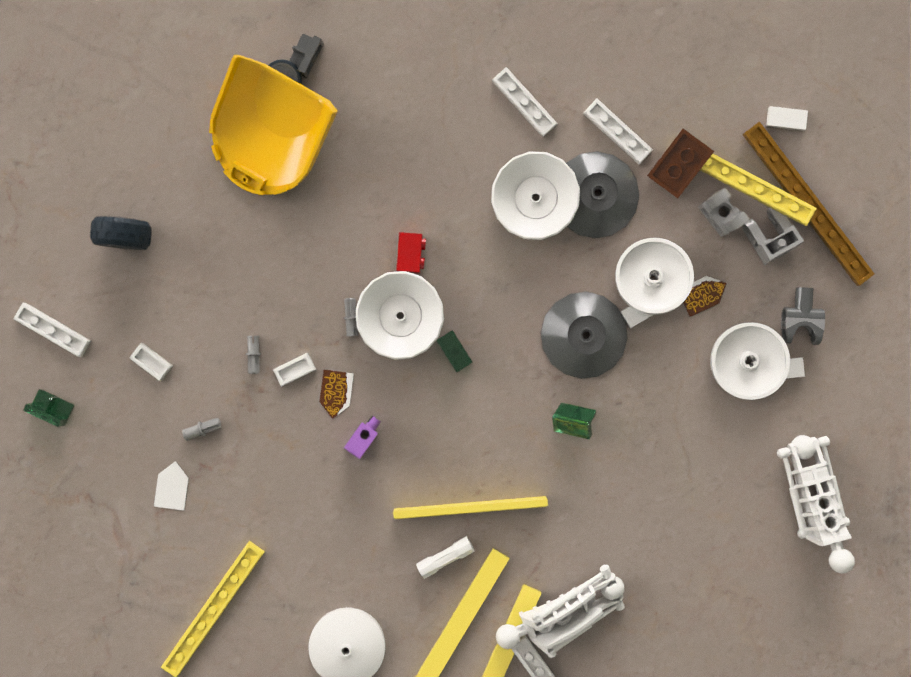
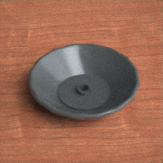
M599 151L579 154L568 161L566 164L575 173L580 187V198L577 212L567 227L578 235L594 239L612 236L626 227L636 213L639 200L637 179L629 166L616 156ZM595 190H600L601 195L596 196Z
M591 292L572 293L555 302L545 315L541 329L542 347L551 364L565 375L581 379L598 377L612 369L624 354L628 339L626 321L618 307L604 296ZM585 331L589 333V337L587 339L583 338V333Z

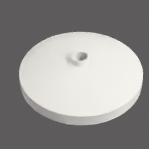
M647 238L632 244L624 251L616 267L615 282L620 296L631 308L644 314L659 315L676 309L686 300L693 286L694 270L688 255L677 244L662 238ZM655 276L656 280L652 281L650 277Z
M741 323L724 331L716 340L711 352L710 365L715 380L723 390L738 398L755 400L771 395L782 386L790 369V353L783 338L772 328L759 323ZM747 357L751 360L750 364L745 363Z
M340 608L327 613L317 622L309 639L310 660L321 677H372L381 666L385 654V637L380 625L371 615L356 608Z

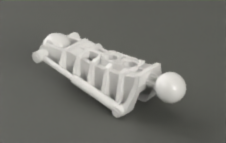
M800 435L794 438L787 447L777 450V456L780 459L783 458L790 485L789 491L799 526L797 534L799 538H806L819 546L830 544L832 552L829 556V565L835 572L844 574L853 569L855 559L851 552L844 549L841 542L852 537L846 527L850 525V520L845 516L836 476L833 475L826 447L830 444V440L827 436L816 439L815 437L810 438ZM814 455L816 464L802 468L800 459H809ZM789 456H790V458H791V461H792V464H793V467H794V470H792V471H791V469H790V465H789V461H788V457H789ZM815 484L818 495L811 496L808 486ZM820 499L824 500L825 507L823 509L819 506ZM828 517L831 523L830 528H828L825 524V521Z
M603 565L600 567L601 572L577 588H572L565 595L561 594L559 598L553 601H546V604L542 606L532 607V610L519 612L523 623L516 627L510 624L502 625L496 632V642L500 647L508 650L518 645L520 637L528 634L530 640L546 653L549 658H553L558 650L589 630L600 619L615 609L621 611L625 608L622 600L625 591L624 583L614 573H611L608 565ZM601 589L603 597L596 600L595 591Z

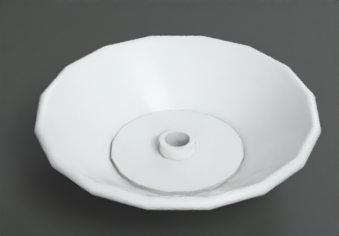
M527 152L513 157L499 170L492 185L491 203L497 219L508 232L523 239L543 240L559 234L572 222L579 207L580 187L575 173L562 159L547 152ZM535 194L540 196L538 201L532 199Z
M406 271L388 272L372 280L361 293L355 310L357 329L364 343L378 355L394 360L413 358L427 351L439 337L444 322L443 303L436 289L423 277ZM399 312L404 314L403 319L397 318Z

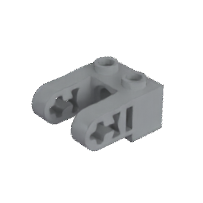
M726 188L716 192L698 206L721 237L738 229L749 220L744 211L741 212L738 208L732 206L729 198L731 195ZM719 208H723L726 211L725 217L719 215Z
M772 208L767 209V216L779 234L772 240L770 238L766 239L753 219H749L742 225L744 233L764 265L797 248L804 242L795 226L791 225L787 217Z

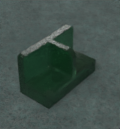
M453 330L436 340L457 373L473 363Z
M39 389L33 402L27 403L23 411L54 426L61 427L66 425L74 404Z
M561 403L552 416L554 431L590 439L592 436L591 422L596 415V410Z

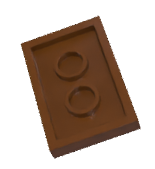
M683 128L647 176L678 199L714 153V150Z

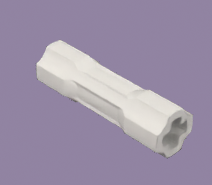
M466 536L436 555L429 556L416 563L421 576L425 579L455 560L462 559L475 552Z

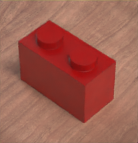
M399 232L397 272L420 273V269H424L425 258H421L422 250L426 249V239H423V234Z

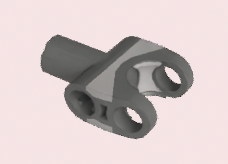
M796 287L795 307H784L782 309L781 333L785 343H792L793 335L801 326L808 330L813 345L821 343L825 328L824 309L813 308L814 288Z

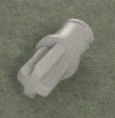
M346 298L344 300L345 317H343L346 320V336H358L355 311L356 300L355 298Z
M247 336L248 353H246V356H248V373L258 374L260 372L259 355H261L259 353V336H254V344L252 343V336Z
M214 418L203 423L198 422V425L183 429V437L188 441L201 435L206 436V433L220 429L222 427L219 418Z

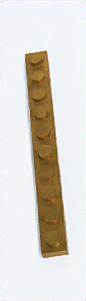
M760 121L743 133L744 138L785 192L817 208L809 224L856 286H860L875 275Z

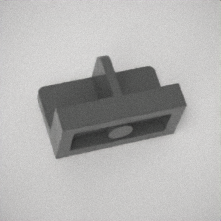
M302 34L297 46L293 45L292 47L294 52L289 61L298 67V72L305 78H308L324 45L322 39L315 35L312 38Z

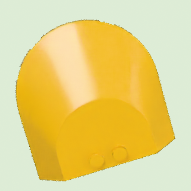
M234 55L210 119L209 133L212 134L213 145L211 148L214 157L224 168V174L234 184L248 192L258 195H276L286 192L301 183L311 171L338 110L328 99L270 66L241 55Z

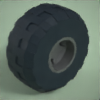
M96 216L91 222L90 239L94 245L146 250L151 243L152 228L149 222L110 216Z

